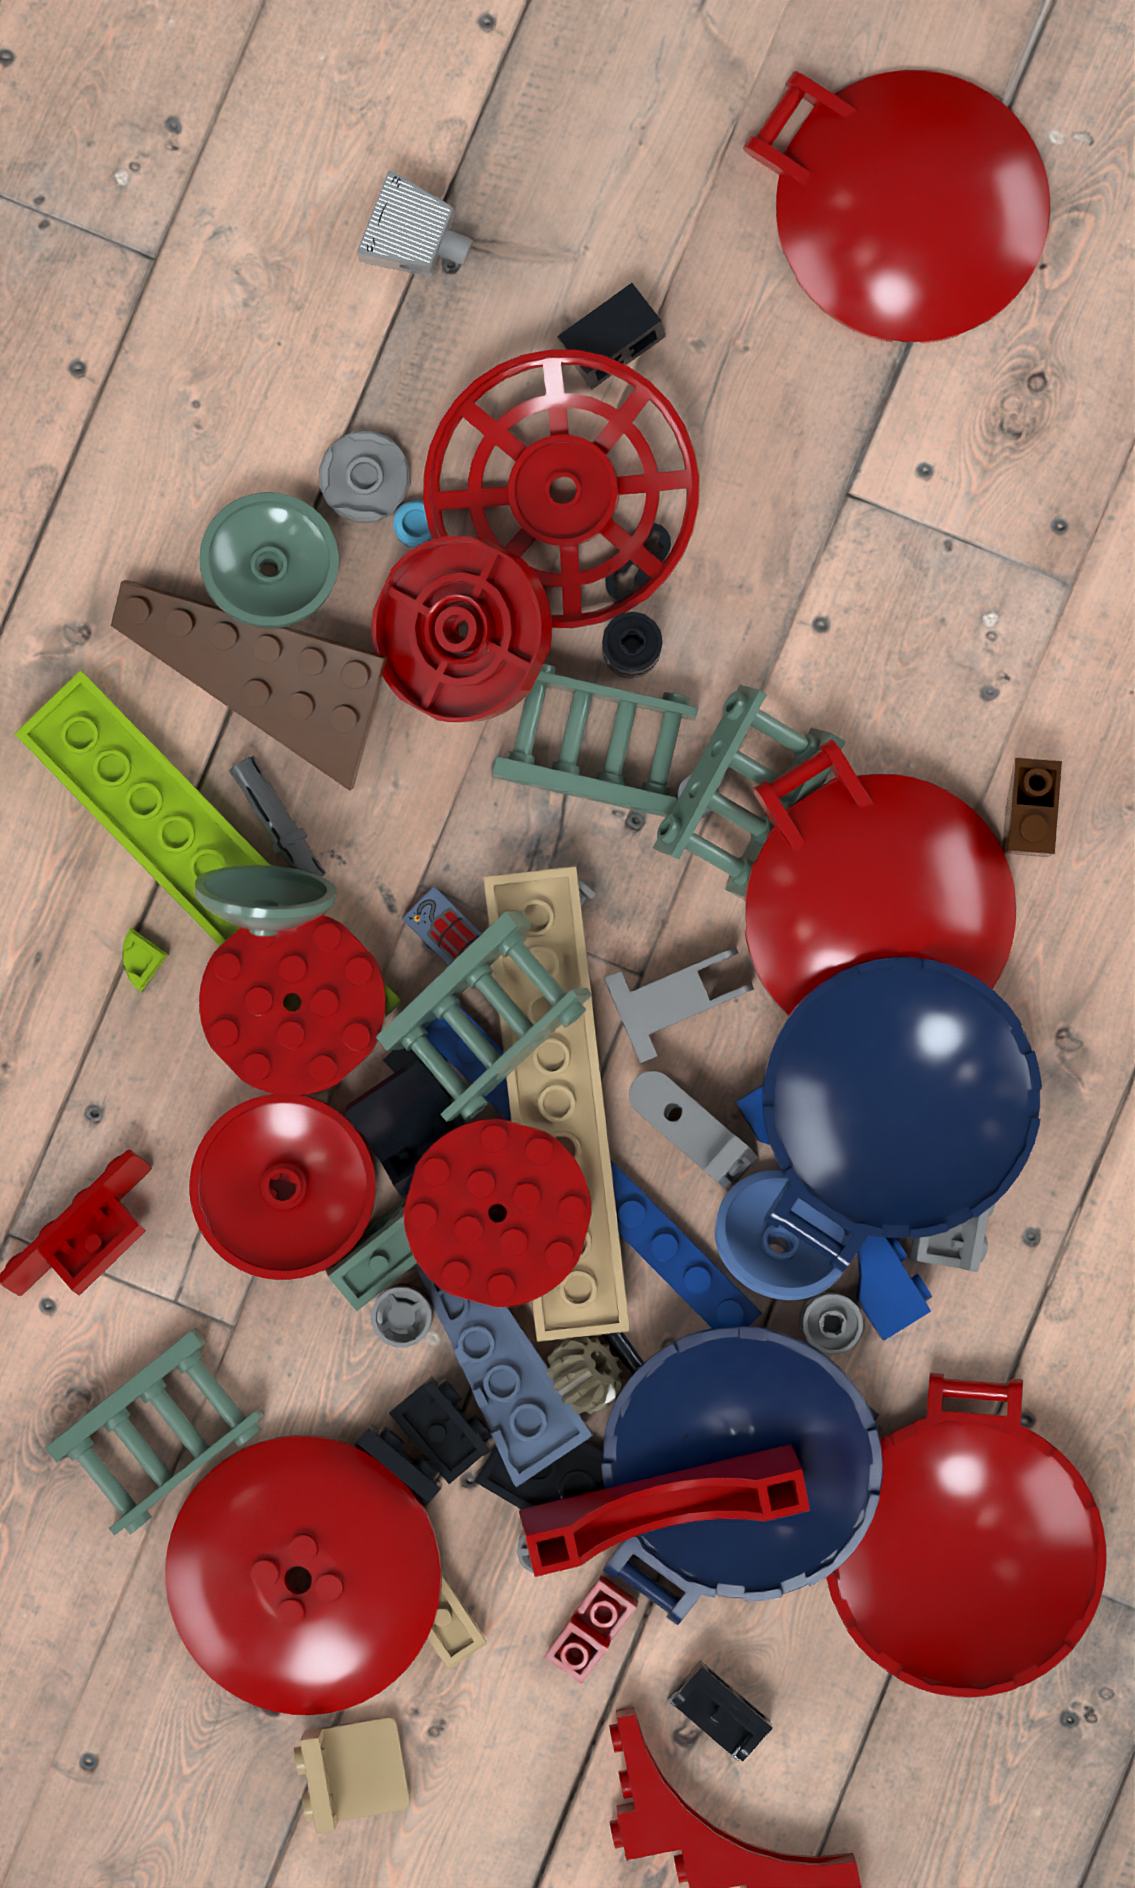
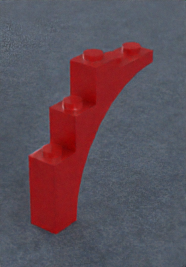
M630 1707L616 1710L617 1724L609 1725L614 1753L624 1752L627 1769L618 1771L623 1798L633 1797V1802L616 1805L618 1819L609 1822L614 1848L624 1847L626 1861L682 1850V1854L674 1855L679 1884L688 1882L689 1888H731L746 1885L747 1888H862L857 1862L853 1853L824 1856L780 1853L746 1843L714 1826L688 1805L664 1777L645 1743L635 1708Z

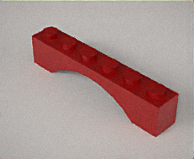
M790 1444L518 1511L534 1577L582 1566L597 1554L622 1541L666 1526L712 1519L768 1521L810 1511L802 1468Z

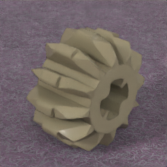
M596 1335L567 1338L547 1357L550 1367L546 1374L554 1381L552 1390L558 1391L562 1396L563 1405L571 1403L573 1410L577 1414L587 1412L592 1415L595 1412H601L618 1398L623 1389L621 1380L625 1377V1374L617 1366L619 1358L614 1357L609 1352L608 1343L601 1345Z

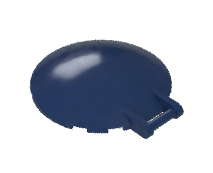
M891 957L857 964L840 971L813 989L785 1020L776 1036L765 1069L763 1082L765 1128L774 1156L788 1181L767 1211L764 1221L775 1228L782 1226L830 1258V1265L843 1272L852 1262L869 1235L911 1239L929 1237L948 1232L949 1229L963 1224L973 1217L980 1216L993 1206L1009 1190L1023 1170L1034 1147L1040 1126L1039 1111L1042 1083L1036 1053L1032 1050L1027 1035L1021 1027L1022 1023L1009 1005L994 990L969 973L949 964L914 957ZM798 1198L848 1231L841 1243L791 1210Z
M724 1326L701 1330L684 1336L653 1354L627 1381L610 1413L603 1444L602 1473L605 1489L791 1444L802 1468L810 1511L768 1521L712 1519L666 1526L622 1541L602 1570L612 1578H615L616 1575L665 1610L667 1612L666 1618L676 1625L680 1624L701 1595L713 1598L716 1595L728 1598H742L744 1602L765 1601L781 1598L783 1594L798 1590L807 1585L810 1587L830 1575L845 1562L865 1536L873 1520L882 1486L883 1457L878 1428L865 1398L852 1379L839 1365L812 1345L794 1336L761 1327ZM688 1434L689 1436L683 1440V1436ZM632 1554H635L681 1588L683 1592L679 1598L628 1561Z

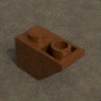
M1028 758L1014 759L1005 811L1002 849L1004 854L1050 857L1055 854L1062 761Z

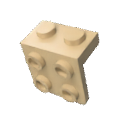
M386 1716L303 1732L300 1740L301 1746L294 1747V1758L298 1776L306 1774L309 1793L302 1794L303 1811L306 1822L314 1821L316 1834L335 1831L338 1821L395 1812L408 1807L410 1796L397 1722L394 1718Z

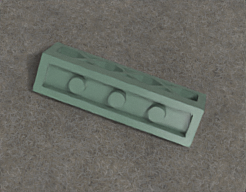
M407 1196L370 1225L346 1256L325 1269L329 1279L356 1311L361 1309L417 1263L409 1247L404 1227L403 1210Z

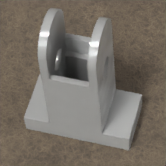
M737 947L631 992L622 971L604 978L640 1063L658 1056L649 1034L754 990L753 984L750 983L710 1001L698 974L699 970L738 954Z
M647 1071L637 1076L632 1082L629 1090V1099L632 1107L727 1192L758 1158L743 1141L729 1131L665 1074L657 1071ZM675 1109H682L680 1119L670 1121L671 1112Z

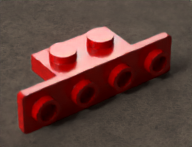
M131 1149L126 1150L122 1155L111 1160L100 1177L88 1188L77 1193L72 1200V1204L55 1220L48 1222L40 1230L38 1237L28 1247L14 1255L7 1262L5 1269L0 1273V1284L14 1294L22 1296L52 1267L71 1291L80 1296L146 1232L120 1200L151 1171L152 1167Z

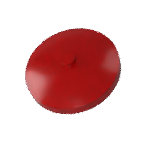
M270 1094L240 1103L226 1112L211 1126L199 1144L193 1159L189 1180V1195L191 1208L199 1230L208 1244L221 1258L237 1269L253 1276L272 1280H292L308 1277L329 1268L346 1256L357 1244L365 1232L373 1213L376 1199V1173L373 1159L365 1140L354 1125L338 1110L322 1101L304 1095Z

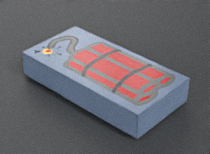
M434 886L402 918L448 965L456 960L482 934Z

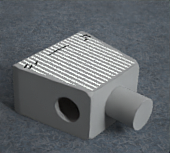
M388 171L357 254L359 261L368 265L432 276L440 256L464 265L469 256L473 239L450 231L455 217L453 207L400 175Z

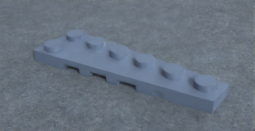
M418 1263L415 1264L424 1286L427 1288L437 1315L454 1348L459 1364L462 1366L471 1386L476 1402L485 1417L507 1471L516 1487L593 1436L581 1415L573 1410L571 1403L563 1405L562 1396L558 1391L552 1390L554 1381L546 1374L549 1367L509 1307H492L450 1295L439 1288L424 1273Z

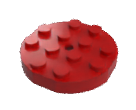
M472 536L439 537L410 550L392 567L373 609L371 622L372 645L374 653L388 656L383 678L400 700L438 721H484L512 709L532 690L551 648V610L539 578L524 559L485 538ZM463 621H467L469 628L466 638L461 637L459 634V625Z
M324 914L296 928L278 930L277 934L271 936L255 935L250 933L249 929L240 927L213 952L205 968L199 993L201 1024L212 1050L244 1083L265 1092L288 1096L317 1093L338 1085L375 1049L378 1043L376 1036L383 1030L387 1009L385 982L376 958L344 924ZM290 993H295L301 998V1006L296 1011H288L284 1006V998Z
M488 1118L473 1121L451 1130L438 1139L424 1153L416 1165L403 1216L405 1233L413 1256L424 1273L439 1288L450 1295L488 1306L510 1307L533 1301L547 1294L572 1272L580 1259L592 1216V1209L585 1176L573 1155L559 1140L545 1130L502 1118ZM494 1204H501L506 1208L507 1216L501 1222H494L488 1215L490 1207Z

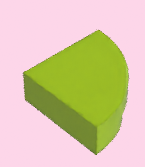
M130 928L123 942V965L130 982L136 989L143 992L169 954Z

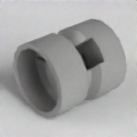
M397 1284L387 1288L376 1299L371 1310V1324L375 1334L384 1343L393 1347H409L417 1344L429 1331L433 1322L434 1308L430 1297L421 1288L412 1284Z
M824 1291L809 1297L803 1304L799 1314V1327L804 1338L819 1351L828 1355L841 1354L850 1350L859 1341L863 1331V1317L858 1306L847 1296L836 1291Z

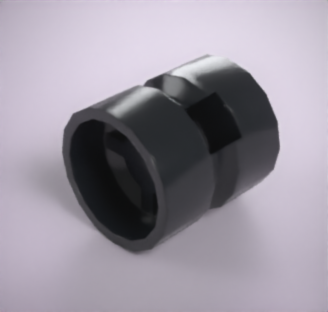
M638 612L621 613L612 619L604 630L602 653L605 663L611 671L621 677L632 679L646 675L653 670L659 661L663 643L661 630L655 621L645 614Z

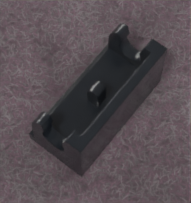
M631 283L557 337L565 350H580L600 354L627 365L665 338L666 335L661 319L634 284ZM574 365L591 390L612 376L601 370Z
M701 1660L667 1698L670 1704L680 1710L737 1761L741 1760L743 1762L773 1729L770 1719Z

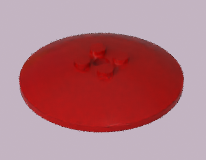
M290 1435L260 1441L241 1449L214 1467L197 1484L182 1506L172 1528L166 1555L165 1584L169 1608L178 1634L188 1652L212 1680L239 1699L259 1708L290 1715H319L345 1710L369 1700L394 1683L408 1669L427 1641L437 1616L442 1591V1562L436 1533L427 1511L416 1493L366 1450L351 1443L316 1435ZM302 1566L310 1572L312 1583L308 1590L298 1591L290 1586L287 1575L291 1567Z

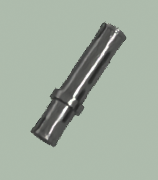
M255 756L248 757L233 766L229 772L242 789L246 799L269 833L270 838L274 842L272 848L276 855L281 854L290 868L307 871L323 877L326 871L322 868L305 839L308 837L303 828L298 829L271 783L264 775Z

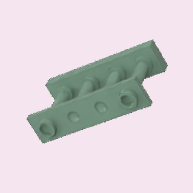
M543 664L532 690L525 697L513 751H508L507 759L496 757L493 778L661 817L670 815L678 798L669 796L670 788L666 787L681 719L685 718L695 721L699 707L690 706L691 698L679 694L664 692L663 699L555 675L556 667ZM547 687L574 693L558 762L553 761L552 769L534 765L535 757L531 756ZM592 697L619 703L603 772H598L597 779L580 776V767L576 766ZM637 708L664 714L648 782H643L642 790L624 786L625 778L621 776Z
M739 685L737 691L733 692L726 700L723 707V717L673 811L661 822L657 831L658 839L653 846V849L676 859H679L684 849L728 873L730 880L725 890L741 899L745 897L746 884L752 863H755L762 846L767 840L766 836L774 826L766 813L760 818L716 792V789L728 767L757 784L763 781H767L769 784L780 777L779 774L738 751L749 727H754L795 752V758L789 770L819 752V746L829 739H833L841 750L846 742L832 733L812 727L808 734L803 736L760 710L759 708L767 694L759 689ZM828 767L781 797L779 800L785 809L821 787L831 769ZM706 808L751 833L752 839L742 857L737 858L694 833Z
M505 911L376 1036L377 1040L387 1051L399 1049L409 1051L412 1049L455 1101L441 1113V1116L446 1121L463 1118L468 1121L480 1113L487 1105V1101L484 1098L559 1026L568 1027L579 1019L586 1011L583 1004L593 995L588 988L571 989L566 993L525 946L526 938L523 934L533 924L522 911ZM501 955L504 957L510 956L553 1006L535 1025L532 1024L491 976L493 969L490 966ZM469 986L472 989L477 987L520 1037L502 1056H500L459 1007L461 1001L457 997ZM436 1018L439 1020L444 1018L487 1068L470 1087L464 1083L426 1038L428 1032L425 1028Z
M197 1328L191 1330L45 1447L56 1462L65 1455H68L72 1462L77 1459L122 1517L109 1528L114 1536L123 1528L129 1534H132L152 1518L147 1511L148 1508L233 1440L240 1447L261 1430L256 1422L265 1415L262 1410L257 1408L249 1416L245 1417L200 1360L204 1356L198 1349L207 1341ZM175 1367L181 1374L186 1371L231 1428L229 1432L211 1446L206 1443L164 1390L167 1385L162 1378ZM139 1396L145 1403L151 1402L195 1458L174 1476L128 1419L131 1414L125 1407ZM102 1426L108 1432L113 1430L158 1486L154 1492L139 1504L133 1501L91 1448L94 1443L89 1436Z

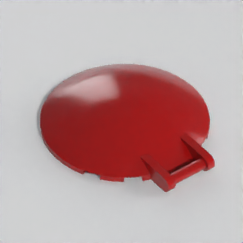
M926 70L885 72L857 81L833 94L802 73L793 71L785 83L788 87L756 137H749L743 146V150L749 156L779 175L776 193L778 237L782 251L785 253L798 284L809 298L822 311L840 324L865 336L886 342H921V344L951 339L983 323L985 324L1003 311L1017 297L1035 270L1045 246L1050 220V192L1045 167L1036 144L1016 115L1000 100L977 85L956 76ZM804 99L814 105V108L782 154L773 148L772 144L801 100Z
M829 739L821 744L819 752L769 784L767 781H763L753 788L757 800L774 827L766 836L767 840L762 846L755 863H752L744 897V901H746L745 938L751 961L763 987L787 1016L813 989L828 978L857 964L883 958L914 957L949 964L976 977L993 990L1007 963L1013 944L1016 927L1015 888L1010 867L997 838L988 825L970 806L946 789L915 777L898 774L856 776L840 747L833 739ZM828 767L831 769L835 778L785 809L779 800L781 797Z
M930 1373L927 1418L908 1424L880 1440L883 1457V1476L879 1502L873 1520L857 1548L843 1564L826 1577L833 1604H835L847 1632L858 1647L888 1673L920 1690L944 1696L975 1698L1009 1692L1045 1675L1073 1650L1092 1622L1100 1603L1105 1583L1107 1548L1099 1509L1090 1489L1074 1465L1046 1439L1021 1426L1022 1379H1009V1383L947 1379L944 1378L943 1373ZM943 1397L1008 1402L1007 1416L942 1411Z

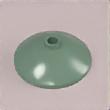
M255 493L231 502L212 519L201 542L199 556L200 572L208 594L226 614L250 626L280 628L296 624L308 618L325 603L336 582L339 552L330 526L320 513L306 502L281 493ZM264 564H272L276 567L277 572L274 575L266 576L260 571V568Z
M242 865L215 869L199 876L195 881L194 890L195 897L207 910L228 923L247 928L250 933L259 936H271L277 934L278 930L301 926L323 915L336 901V887L326 878L307 871L280 866Z

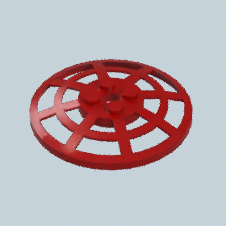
M549 349L523 354L496 365L475 379L454 400L440 421L428 450L423 480V503L432 539L448 536L441 510L469 508L471 519L479 538H485L519 557L527 551L536 539L550 545L559 546L561 573H550L531 568L542 585L562 587L563 615H551L552 628L574 629L600 624L617 617L621 613H627L647 600L668 580L683 558L694 533L700 505V474L696 452L684 422L671 402L651 381L629 366L604 355L580 350ZM562 365H578L601 370L624 380L635 389L619 410L593 397L565 393ZM543 367L546 395L518 404L503 414L497 421L475 404L487 391L505 379L530 369ZM649 401L662 413L674 432L683 456L685 470L658 473L657 464L648 442L640 430L632 423ZM567 408L590 411L604 417L609 422L596 439L590 442L584 438L569 435ZM548 410L550 436L542 438L526 447L508 431L525 417ZM462 418H464L484 435L471 462L468 490L440 492V474L445 451L454 430ZM623 434L628 437L636 449L644 474L617 476L616 470L607 454ZM495 446H498L515 461L509 476L508 487L482 489L486 464ZM562 477L572 479L576 485L574 499L566 504L557 503L551 495L553 483ZM686 489V507L682 526L671 552L662 563L642 545L647 540L656 520L660 491ZM646 493L641 520L635 533L631 536L612 520L617 509L619 495ZM510 505L516 521L522 527L505 547L500 544L492 532L484 507ZM600 533L620 550L614 557L603 564L580 572L578 544L585 543ZM630 560L651 577L638 590L621 601L596 611L582 613V585L604 579L606 575L608 577Z

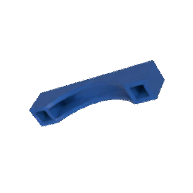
M763 1085L735 1101V1104L758 1141L770 1145L764 1123ZM869 1235L857 1252L859 1276L856 1300L879 1337L885 1341L930 1313L931 1310L925 1301L932 1298V1295L918 1273L910 1278L901 1262L908 1257L897 1238Z

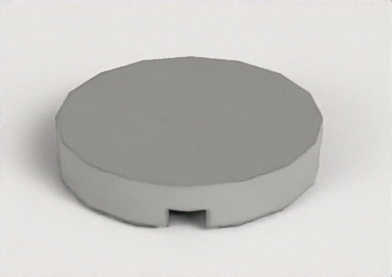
M353 431L337 440L326 450L319 467V485L328 506L340 517L356 523H376L393 515L404 503L410 488V467L402 450L388 436L374 431Z

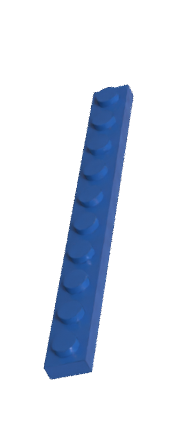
M460 1007L488 1042L502 1056L504 1054L503 1049ZM436 1018L425 1028L428 1032L426 1038L471 1084L487 1070L444 1018L441 1020ZM506 1077L485 1098L506 1120L511 1121ZM610 1159L618 1230L622 1238L711 1328L750 1326L762 1312Z

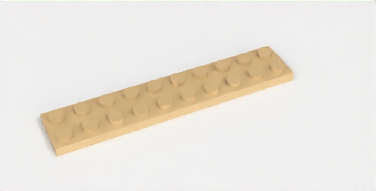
M577 867L484 877L489 927L505 911H522L533 924L523 934L526 938L525 946L566 993L576 988H588L591 991ZM501 955L493 963L495 980L532 1024L535 1025L553 1006L510 956L504 957ZM592 997L583 1004L586 1011L579 1019L568 1027L559 1026L507 1076L511 1121L545 1130L559 1140L579 1164L585 1176L591 1199L592 1216L578 1263L557 1287L532 1301L537 1341L630 1331ZM499 1014L503 1051L505 1053L520 1037Z

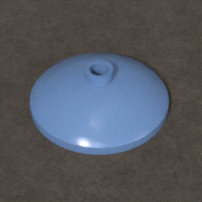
M767 1170L752 1174L736 1183L729 1190L718 1209L714 1231L716 1246L722 1261L733 1276L742 1284L767 1297L781 1300H800L824 1292L840 1278L843 1272L830 1265V1258L782 1226L775 1228L764 1221L767 1211L788 1181L782 1170ZM799 1198L791 1209L840 1243L848 1233L846 1229ZM777 1244L783 1248L784 1252L778 1253L770 1245Z

